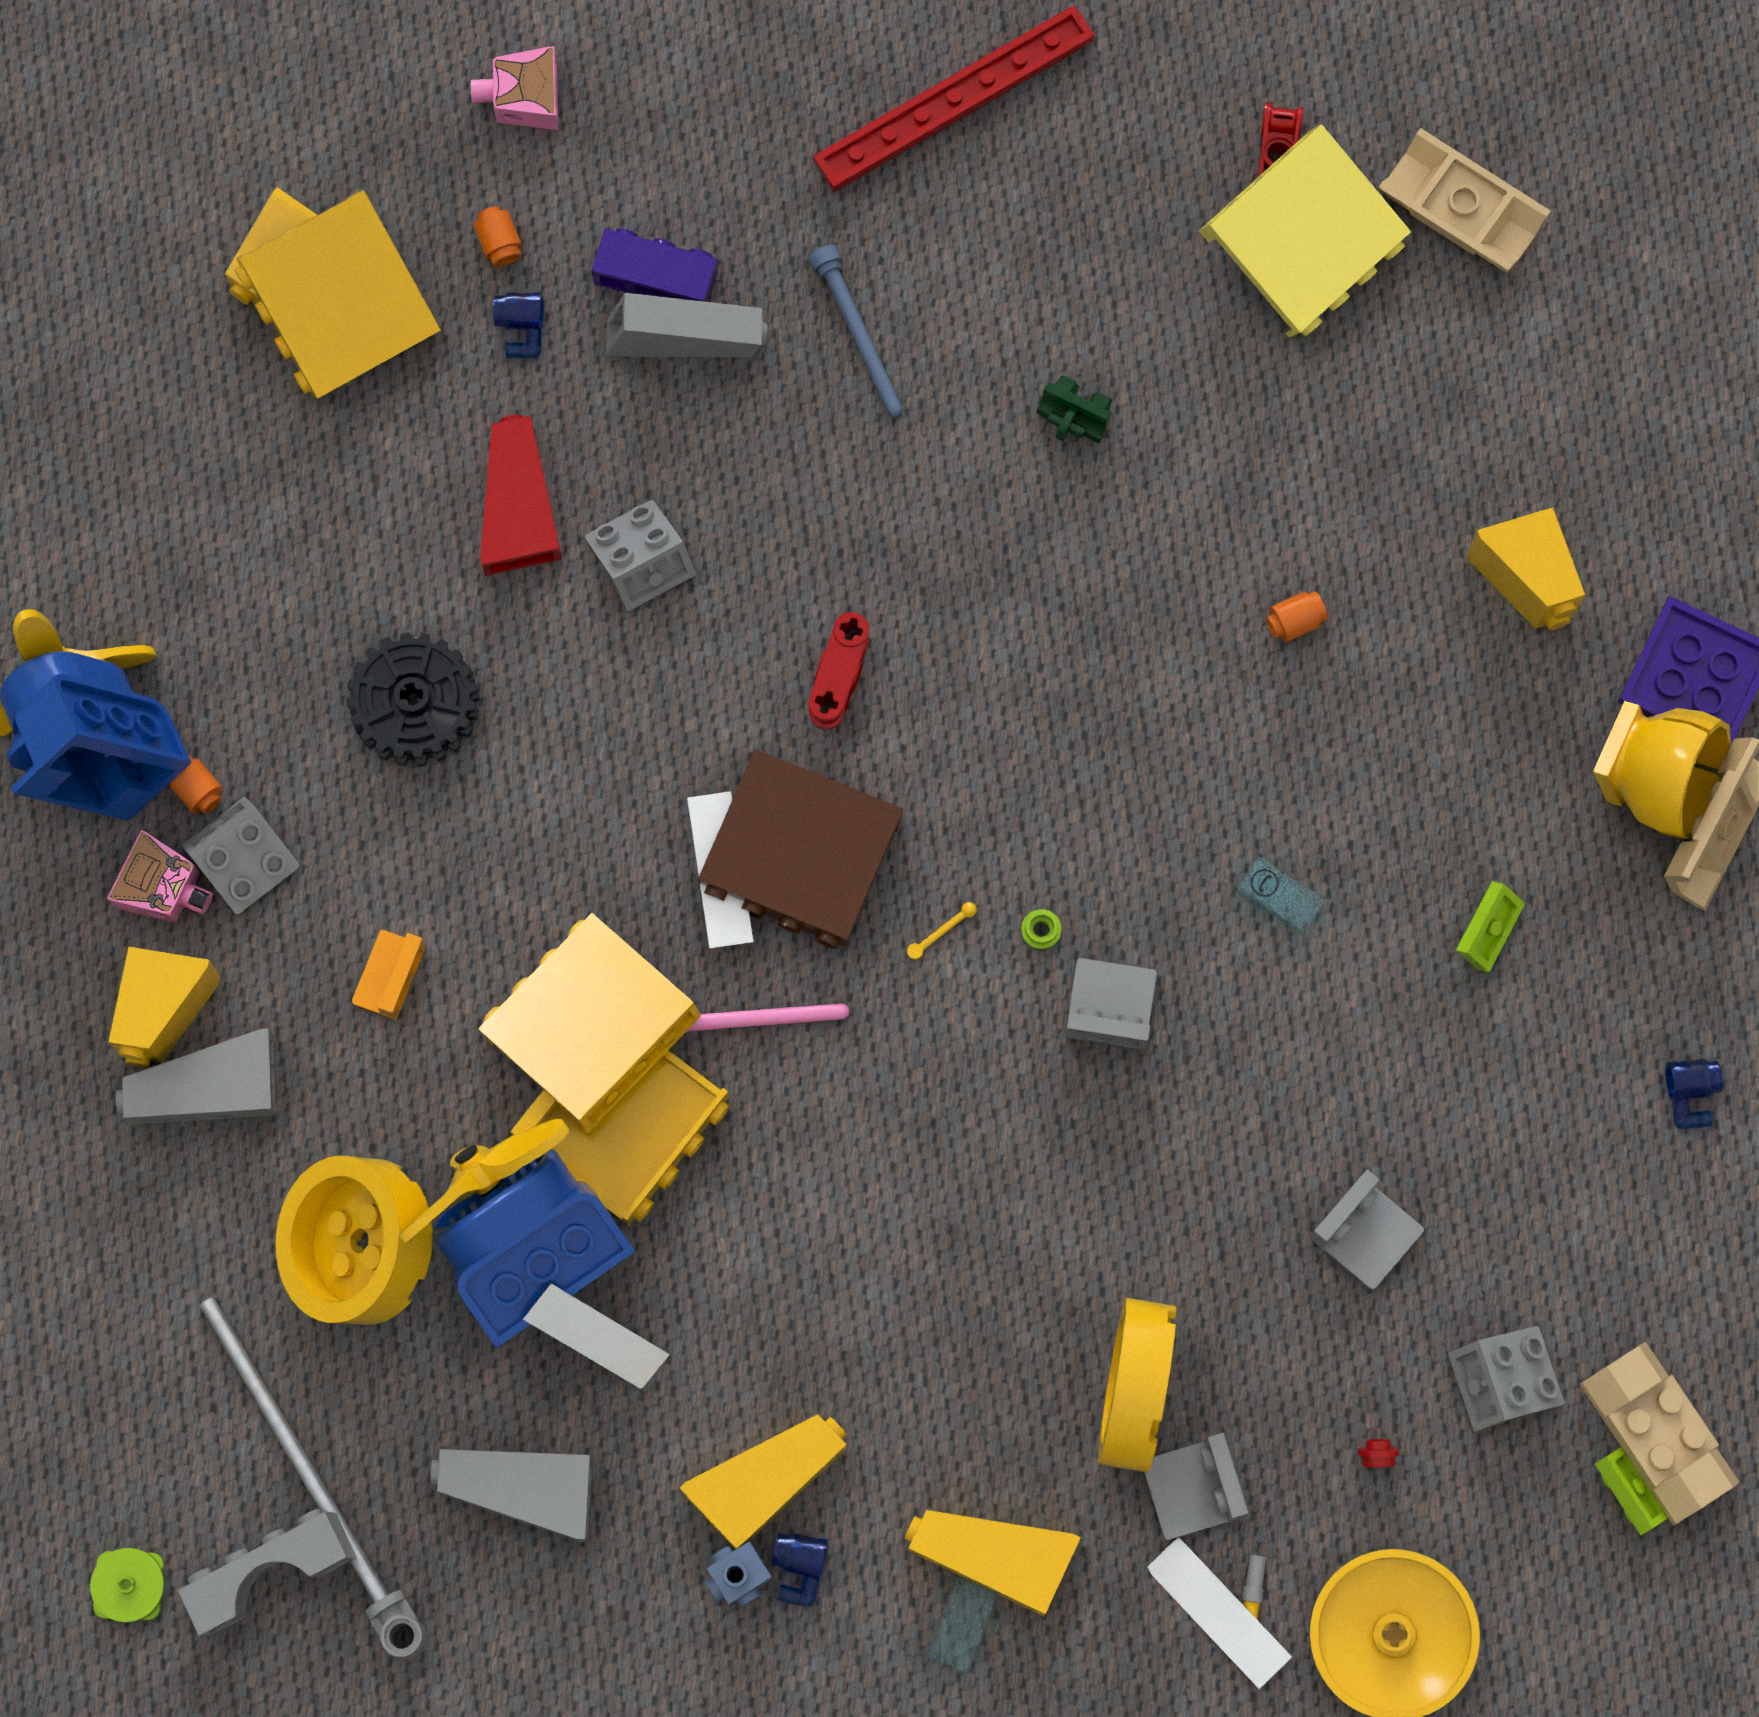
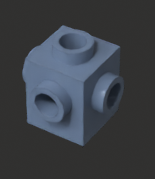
M750 1541L736 1550L731 1544L710 1557L713 1564L706 1568L711 1575V1578L705 1581L706 1585L717 1602L726 1599L729 1606L738 1602L739 1606L743 1608L762 1595L759 1588L772 1580L770 1573ZM735 1569L742 1570L744 1573L743 1579L738 1583L729 1581V1574Z

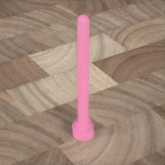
M839 1003L701 1014V1017L688 1031L842 1020L848 1017L849 1008L847 1005Z

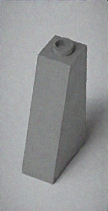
M624 293L607 319L606 356L753 357L757 350L766 343L767 323L762 322V308Z
M269 1028L258 1029L122 1078V1089L116 1091L117 1113L123 1114V1118L129 1125L276 1116L274 1035Z
M440 1449L439 1459H432L431 1484L437 1485V1492L441 1495L578 1542H588L592 1457L590 1455Z

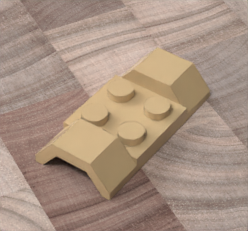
M1422 128L1419 129L1407 152L1390 176L1383 180L1377 189L1409 210V214L1470 254H1478L1507 274L1516 266L1551 212Z
M1753 737L1734 739L1717 772L1721 781H1717L1712 788L1710 804L1704 816H1699L1694 823L1692 829L1693 841L1681 842L1664 875L1674 894L1706 911L1759 807V761L1754 759L1759 749V739Z
M1646 1342L1580 1383V1386L1673 1526L1740 1483L1717 1449L1719 1444L1673 1375L1668 1376Z

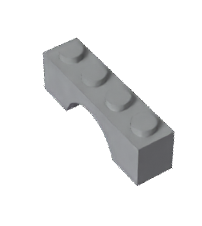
M320 1509L313 1510L298 1518L299 1526L286 1533L283 1528L273 1531L260 1539L263 1544L262 1546L248 1552L247 1548L240 1549L225 1557L226 1565L213 1572L211 1568H205L188 1577L189 1585L179 1589L178 1592L198 1636H212L248 1617L247 1602L251 1587L257 1577L271 1566L286 1562L298 1567L309 1577L321 1578L357 1559L337 1514L332 1512L322 1513Z

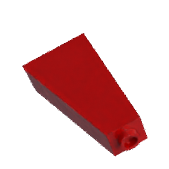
M509 415L502 418L499 423L492 424L480 552V560L485 576L562 560L531 416Z

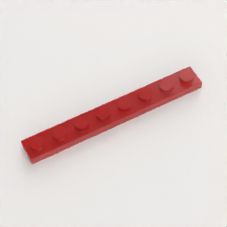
M1075 5L815 154L813 162L832 191L835 192L1094 42L1095 34Z

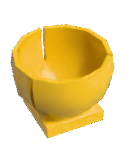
M1624 701L1593 770L1606 801L1622 807L1625 801L1639 822L1669 837L1690 840L1695 821L1699 816H1704L1710 804V794L1713 786L1717 781H1721L1717 773L1694 765L1698 763L1719 770L1731 746L1730 725L1704 711L1675 708L1647 718L1643 715L1640 705Z

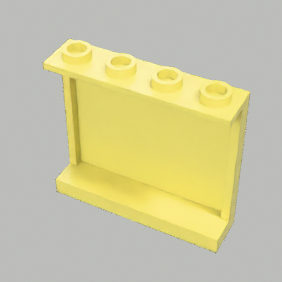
M1322 124L1307 132L1199 230L1208 243L1215 239L1219 242L1287 323L1290 329L1285 334L1288 337L1299 333L1306 336L1322 323L1319 316L1328 307L1334 311L1350 297L1346 291L1356 282L1361 286L1374 276L1378 271L1374 265L1383 257L1388 261L1405 247L1402 240L1411 233L1409 228Z

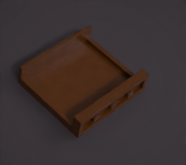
M754 749L698 877L699 888L700 883L706 885L704 894L711 895L722 901L725 900L727 894L743 900L741 909L749 911L750 916L762 919L765 914L778 919L777 925L789 932L799 934L801 929L816 935L814 939L816 942L826 947L837 949L839 944L848 948L851 933L892 837L898 831L903 819V808Z

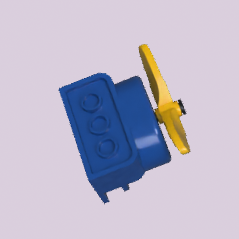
M33 609L23 610L17 614L13 623V635L16 646L25 663L10 673L0 690V737L14 732L15 736L11 740L13 745L7 751L6 756L12 767L24 770L26 773L11 787L13 794L129 821L192 763L168 711L157 700L134 693L125 672L122 670L157 658L155 649L152 646L146 645L121 646L92 651L68 649L62 647L54 626L43 614Z
M553 1119L507 1138L490 1149L481 1145H472L458 1151L450 1160V1166L455 1171L448 1190L399 1235V1238L405 1245L440 1216L433 1226V1240L453 1267L452 1278L460 1297L496 1348L530 1325L523 1318L551 1284L572 1296L635 1252L593 1189L586 1183L576 1181L558 1153L552 1149L569 1133L570 1129L562 1119Z

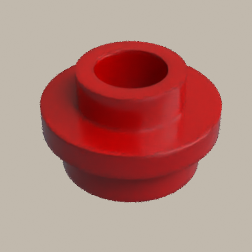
M1367 1439L1366 1446L1358 1448V1456L1362 1457V1466L1393 1467L1396 1465L1395 1456L1400 1455L1399 1448L1391 1446L1390 1439Z

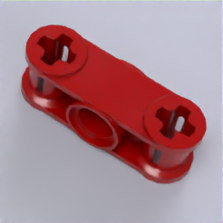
M1265 102L1256 178L1273 164L1268 158L1270 154L1279 153L1283 155L1299 141L1304 107L1298 106L1296 110L1272 107L1271 103Z
M848 612L837 618L817 668L815 683L809 697V715L813 724L821 729L829 730L841 724L851 695L854 693L860 678L863 660L869 645V625L867 620L858 613ZM851 629L858 630V635H854L852 641L845 639V634H849ZM826 701L832 702L833 708H830L827 714L820 712V706H824Z

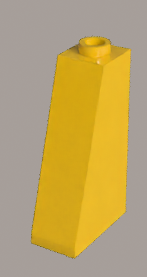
M817 1414L685 1482L680 1487V1490L736 1550L758 1534L847 1449V1444L842 1440L847 1434L834 1419L829 1417L824 1421Z
M926 1510L922 1519L914 1516L904 1539L911 1542L908 1548L909 1552L1044 1617L1081 1537L1071 1533Z

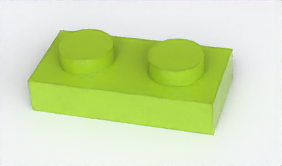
M1492 881L1456 951L1476 969L1489 973L1525 903L1505 884Z
M1622 1447L1595 1463V1466L1601 1473L1604 1484L1612 1490L1623 1507L1626 1518L1635 1526L1640 1535L1653 1529L1668 1518Z

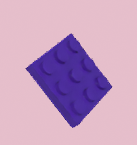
M1668 596L1618 703L1623 705L1624 701L1640 705L1643 715L1647 717H1652L1675 708L1704 711L1730 725L1732 745L1759 688V638Z

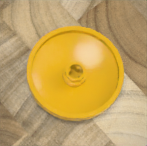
M1388 1549L1370 1552L1351 1560L1335 1572L1327 1581L1316 1600L1312 1612L1310 1643L1313 1658L1321 1677L1330 1690L1354 1710L1371 1717H1423L1449 1703L1467 1683L1478 1657L1480 1630L1474 1604L1465 1587L1451 1571L1436 1560L1425 1555L1407 1550Z

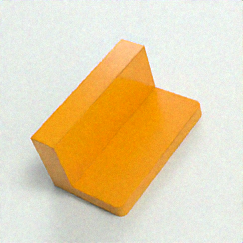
M381 930L352 998V1003L355 1006L397 1020L426 948L423 938L407 933L406 937H402L386 930Z

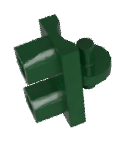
M1061 376L1055 384L1048 381L1043 390V396L1036 413L1048 418L1047 422L1059 427L1056 439L1063 442L1070 432L1080 438L1085 436L1100 443L1112 413L1110 411L1112 399L1101 393H1093L1088 401L1077 395L1078 384L1066 376Z

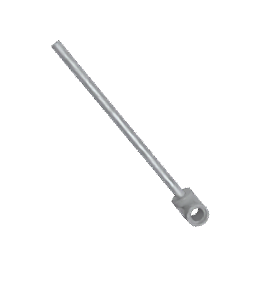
M212 1297L200 1304L203 1313L317 1507L322 1513L332 1512L337 1514L357 1556V1559L350 1563L374 1602L373 1605L366 1609L365 1613L380 1637L383 1648L389 1654L400 1659L418 1657L427 1645L428 1634L426 1628L418 1620L401 1590L388 1594L215 1298ZM410 1626L414 1632L413 1642L408 1647L399 1649L394 1641L395 1633L400 1627Z

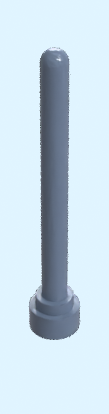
M835 244L821 247L812 252L808 260L814 273L820 274L821 278H826L888 414L891 417H898L902 413V405L840 273L842 266L840 263L843 259Z

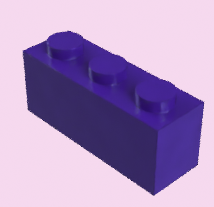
M605 228L591 271L594 284L625 293L709 302L718 276V261L710 253L701 249L694 248L687 251L676 248L672 242L665 239L655 238L651 241L638 237L635 232L628 229L618 228L614 231Z

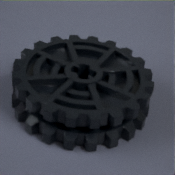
M401 633L400 641L393 642L389 637L383 639V647L376 650L371 647L365 652L368 660L365 663H356L354 671L357 673V678L349 679L347 688L351 691V697L346 699L347 707L350 710L351 721L357 734L361 735L364 745L369 750L376 748L379 752V758L387 761L393 756L400 766L406 767L409 760H415L418 767L426 766L428 758L433 757L437 762L445 760L444 752L448 749L457 752L461 748L458 740L462 736L469 738L473 732V729L470 727V721L478 720L479 710L476 709V702L480 701L470 665L465 664L462 660L463 655L457 649L452 652L448 649L447 641L440 638L436 643L430 641L429 634L421 633L418 639H411L409 633ZM417 693L419 697L417 698L418 704L409 705V695Z

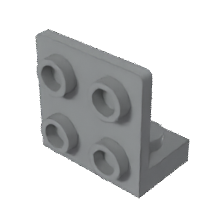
M654 500L633 508L631 511L599 526L585 535L587 544L609 574L620 601L627 612L697 575L682 539Z
M246 797L241 798L181 845L183 850L196 863L235 914L243 912L299 868L297 860Z
M1084 958L1077 959L1065 1037L1145 1050L1150 1031L1149 1022L1157 975L1156 970Z
M1366 1170L1315 1229L1310 1239L1368 1289L1374 1290L1424 1232V1228L1375 1186L1379 1179L1369 1170Z
M1538 1326L1481 1339L1448 1353L1474 1432L1564 1404V1399Z
M1224 1433L1207 1437L1204 1442L1154 1456L1149 1473L1144 1472L1165 1540H1171L1242 1519L1249 1514Z

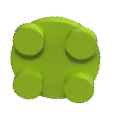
M123 1548L113 1552L106 1551L102 1553L97 1559L90 1582L95 1614L102 1619H112L124 1623L136 1622L141 1619H155L160 1614V1602L165 1589L164 1561L161 1556L134 1548Z

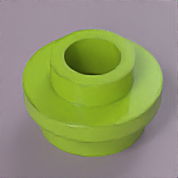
M1045 909L1030 912L1024 918L1021 926V934L1024 941L1030 947L1038 950L1053 947L1060 939L1062 931L1059 918L1053 912ZM1037 924H1045L1049 929V933L1046 936L1040 937L1034 933L1033 929Z

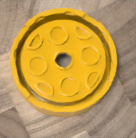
M353 1156L328 1157L318 1161L303 1172L288 1192L279 1215L276 1230L277 1265L282 1283L291 1300L311 1318L326 1323L373 1325L385 1322L398 1315L410 1304L412 1299L409 1296L418 1280L425 1279L432 1254V1222L405 1245L399 1238V1235L421 1216L429 1206L418 1183L410 1181L401 1171L402 1167L397 1164L373 1158ZM366 1232L369 1240L368 1246L363 1250L362 1246L357 1245V1242L362 1241V1237Z
M1127 1297L1124 1299L1112 1352L1103 1406L1097 1462L1100 1465L1146 1473L1150 1471L1157 1446V1439L1155 1437L1158 1432L1159 1423L1162 1421L1170 1375L1176 1324H1171L1170 1322L1171 1319H1175L1176 1306Z

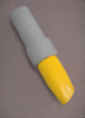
M1250 1555L1246 1586H1243L1241 1600L1245 1608L1258 1620L1259 1607L1262 1604L1264 1594L1262 1586L1266 1557Z

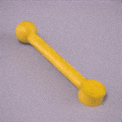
M971 902L964 903L961 912L921 943L909 945L907 949L908 956L913 960L920 959L923 956V950L964 918L975 916L977 912L976 905Z

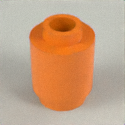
M498 206L489 207L479 212L478 219L473 223V227L486 260L491 261L495 268L518 261L522 257L520 251L522 243L508 210H500Z
M1303 591L1269 607L1270 616L1266 617V623L1272 636L1275 639L1281 637L1285 643L1320 628L1321 622L1328 620L1326 607L1316 591L1308 594Z
M188 754L192 763L171 781L168 786L193 814L199 812L207 814L221 803L222 798L220 795L223 792V786L199 759H193Z

